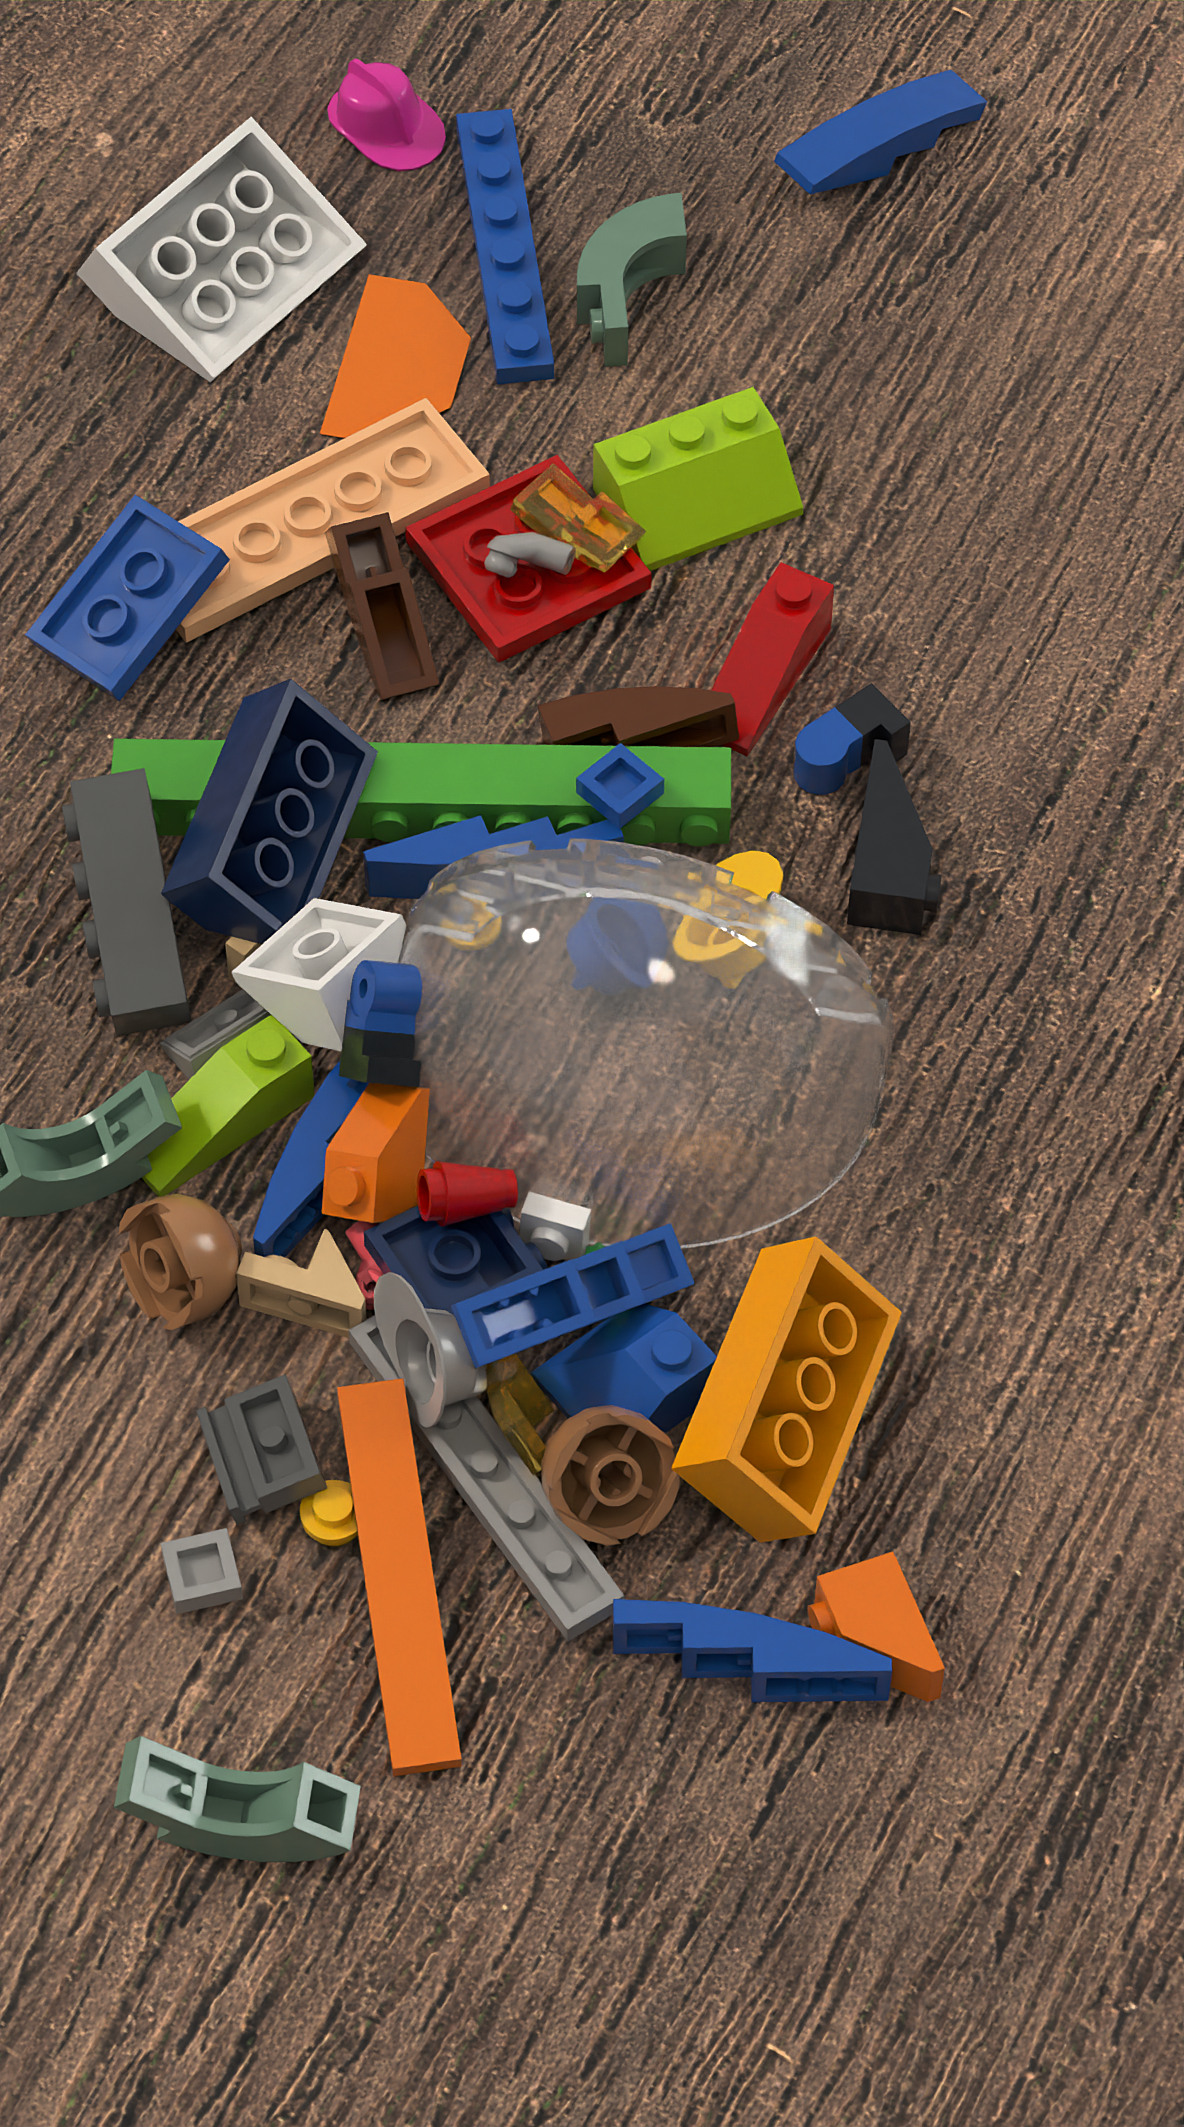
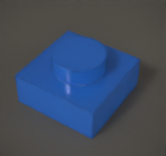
M620 743L576 778V793L620 829L664 794V778Z

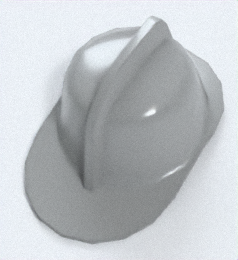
M388 1272L380 1276L374 1288V1310L377 1327L399 1378L404 1379L407 1404L411 1414L418 1424L425 1428H430L438 1423L443 1414L444 1406L478 1396L487 1389L488 1380L485 1367L481 1366L475 1369L453 1314L446 1310L424 1308L413 1287L401 1275Z

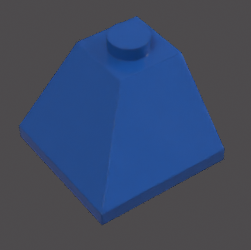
M643 1304L606 1319L531 1372V1379L567 1419L586 1408L614 1405L641 1413L661 1431L667 1433L694 1413L717 1356L676 1312Z

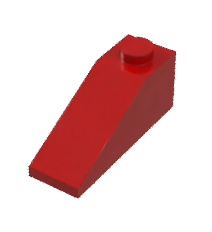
M780 562L752 604L711 691L730 693L736 707L739 740L723 744L722 746L731 748V750L748 757L831 630L834 597L833 584Z

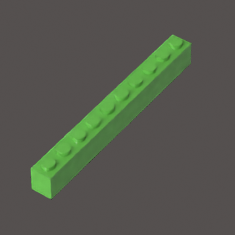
M114 739L111 774L145 768L158 835L185 836L225 740ZM367 742L378 753L344 838H371L394 842L480 815L489 834L547 816L556 835L608 820L576 793V778L616 746ZM625 746L664 778V794L620 828L624 835L625 843L630 845L687 843L692 846L729 844L731 748Z

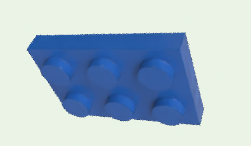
M134 495L25 636L34 646L120 701L230 559L220 547L139 496Z

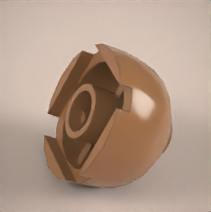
M182 1194L160 1196L126 1210L120 1221L119 1234L130 1231V1250L120 1253V1261L129 1290L142 1312L150 1319L157 1318L161 1314L168 1321L163 1328L174 1330L204 1319L220 1310L237 1286L236 1272L240 1265L242 1244L234 1226L228 1223L225 1217L207 1201Z
M614 1405L586 1408L565 1420L549 1439L541 1462L542 1488L555 1515L582 1539L606 1546L621 1544L618 1539L629 1538L636 1533L643 1536L654 1530L673 1507L680 1486V1476L671 1469L675 1460V1454L672 1450L674 1447L669 1436L641 1413Z

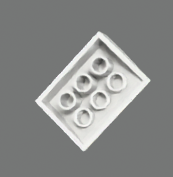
M250 117L98 245L76 274L117 318L200 376L212 382L362 251L367 244L259 124Z

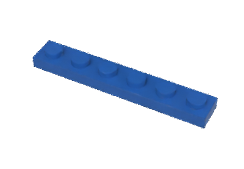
M512 109L456 114V130L497 385L554 379V359Z

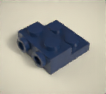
M417 1205L364 1231V1246L383 1274L392 1272L401 1275L413 1287L424 1308L446 1310L453 1315L454 1313L451 1308L453 1304L547 1269L546 1262L537 1246L532 1242L525 1244L514 1229V1220L509 1208L441 1227L437 1221L425 1222L420 1215Z

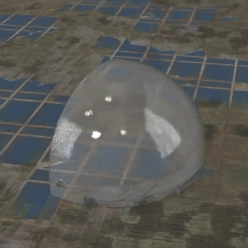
M570 838L567 849L535 850L536 846L529 840L475 852L453 862L438 872L429 881L427 890L419 900L414 899L405 920L406 929L398 963L416 966L420 973L422 984L420 1004L414 1015V1060L421 1061L419 1087L429 1088L430 1090L425 1155L433 1163L441 1161L499 1168L500 1170L512 1169L516 1175L518 1186L517 1205L515 1208H509L513 1220L520 1222L521 1211L530 1191L555 1200L591 1209L589 1244L601 1242L607 1247L671 1223L681 1249L712 1245L761 1231L799 1213L821 1198L844 1176L865 1146L877 1117L891 1063L894 1022L888 999H878L870 985L873 973L845 940L825 923L778 893L772 891L768 894L767 899H764L732 884L734 872L688 856L622 842Z

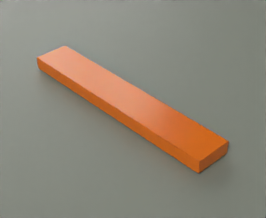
M404 1379L337 1387L393 1777L462 1767Z

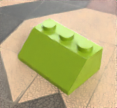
M754 387L593 444V490L616 529L633 538V541L629 544L650 571L803 515V504L780 428Z

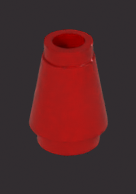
M436 1161L433 1168L420 1169L418 1173L417 1202L420 1215L425 1222L437 1221L439 1226L444 1227L502 1211L503 1209L515 1208L517 1205L518 1186L516 1175L512 1169L500 1170L499 1168Z

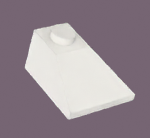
M314 898L231 973L235 982L302 1043L342 1052L347 1000H350L354 972L360 962L364 960L398 963L406 923L401 914Z

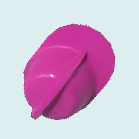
M356 58L350 61L347 75L344 77L339 91L332 96L327 108L329 122L366 158L380 167L395 171H410L431 164L442 153L446 141L444 124L436 112L415 93L409 78L400 68L390 63L374 62L364 64Z

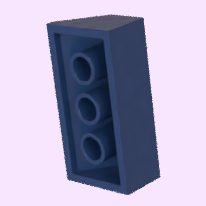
M292 679L244 697L161 891V895L205 930L263 944L312 899H319L378 751Z

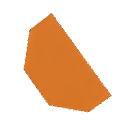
M368 275L321 427V435L346 438L424 398H427L439 413L451 408L471 337L426 283Z

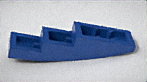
M950 69L910 81L863 101L822 123L777 152L774 162L810 195L887 176L897 156L933 148L942 129L980 120L987 101Z
M480 815L363 851L365 887L370 897L445 900L451 893L460 889H475L484 893L488 898L563 888L623 872L624 835L621 829L609 820L556 835L548 816L489 834Z
M340 1061L327 1075L296 1124L271 1177L253 1235L254 1253L262 1257L268 1255L286 1257L325 1215L322 1214L326 1148L369 1084L339 1076Z
M669 1223L451 1305V1308L476 1369L682 1290L695 1283L672 1224Z
M613 1599V1654L681 1653L682 1678L750 1677L751 1702L888 1701L892 1658L827 1632L757 1613L687 1602Z

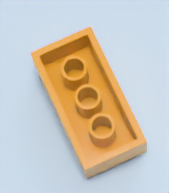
M816 1236L762 1248L671 1469L760 1543L816 1534L902 1312Z

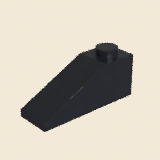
M875 739L850 885L847 925L921 935L924 912H937L942 875L930 874L933 849L887 741Z

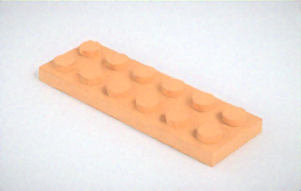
M424 398L178 521L220 547L230 560L176 628L177 632L187 643L335 568L325 532L331 526L389 512L396 537L405 532V527L490 487V474L429 400Z

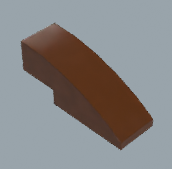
M389 512L331 526L325 532L345 603L379 699L384 700L438 686L439 680L408 567H403Z
M631 687L577 694L537 705L545 745L617 746L621 743L624 746L717 747L739 740L736 707L730 693L683 687Z

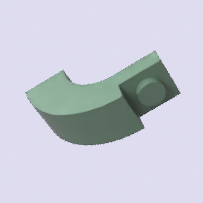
M681 193L648 198L622 209L606 220L593 233L582 251L577 269V324H590L591 343H602L605 367L628 365L626 302L630 295L650 280L668 275L686 274L687 233Z
M145 1070L90 1113L59 1126L43 1129H22L2 1123L0 1125V1216L28 1217L69 1210L109 1196L150 1172L152 1167L147 1155L182 1128L163 1076Z
M139 1736L125 1744L114 1808L159 1826L157 1839L181 1848L240 1860L300 1862L324 1859L351 1851L361 1786L305 1762L288 1769L269 1772H250L223 1768L200 1761L148 1738Z

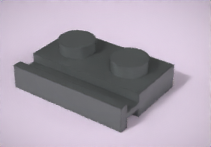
M286 1374L225 1398L226 1405L210 1412L207 1411L206 1407L196 1410L228 1509L236 1525L246 1522L244 1515L261 1508L266 1514L327 1489L294 1390Z

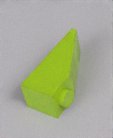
M272 1015L222 1046L171 1098L182 1128L147 1155L152 1170L141 1178L158 1197L166 1196L311 1100L315 1096L311 1054Z

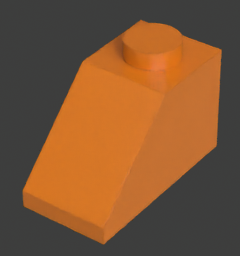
M369 1083L326 1148L322 1214L379 1223L418 1205L417 1177L420 1169H424L430 1088Z
M893 1551L817 1576L814 1604L808 1605V1616L812 1629L827 1632L892 1658L890 1687L926 1702L941 1698L945 1667Z

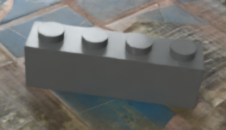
M145 768L70 781L74 803L62 805L68 840L69 842L80 841L84 861L72 863L78 898L79 900L91 899L94 919L82 921L89 959L101 957L104 978L93 980L99 1017H112L117 1036L192 1022L170 901L161 895L166 877Z

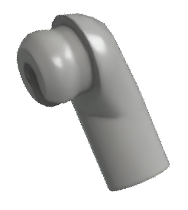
M535 532L499 535L487 545L490 552L485 559L484 565L488 571L511 577L517 570L518 559L566 575L574 562L576 547Z

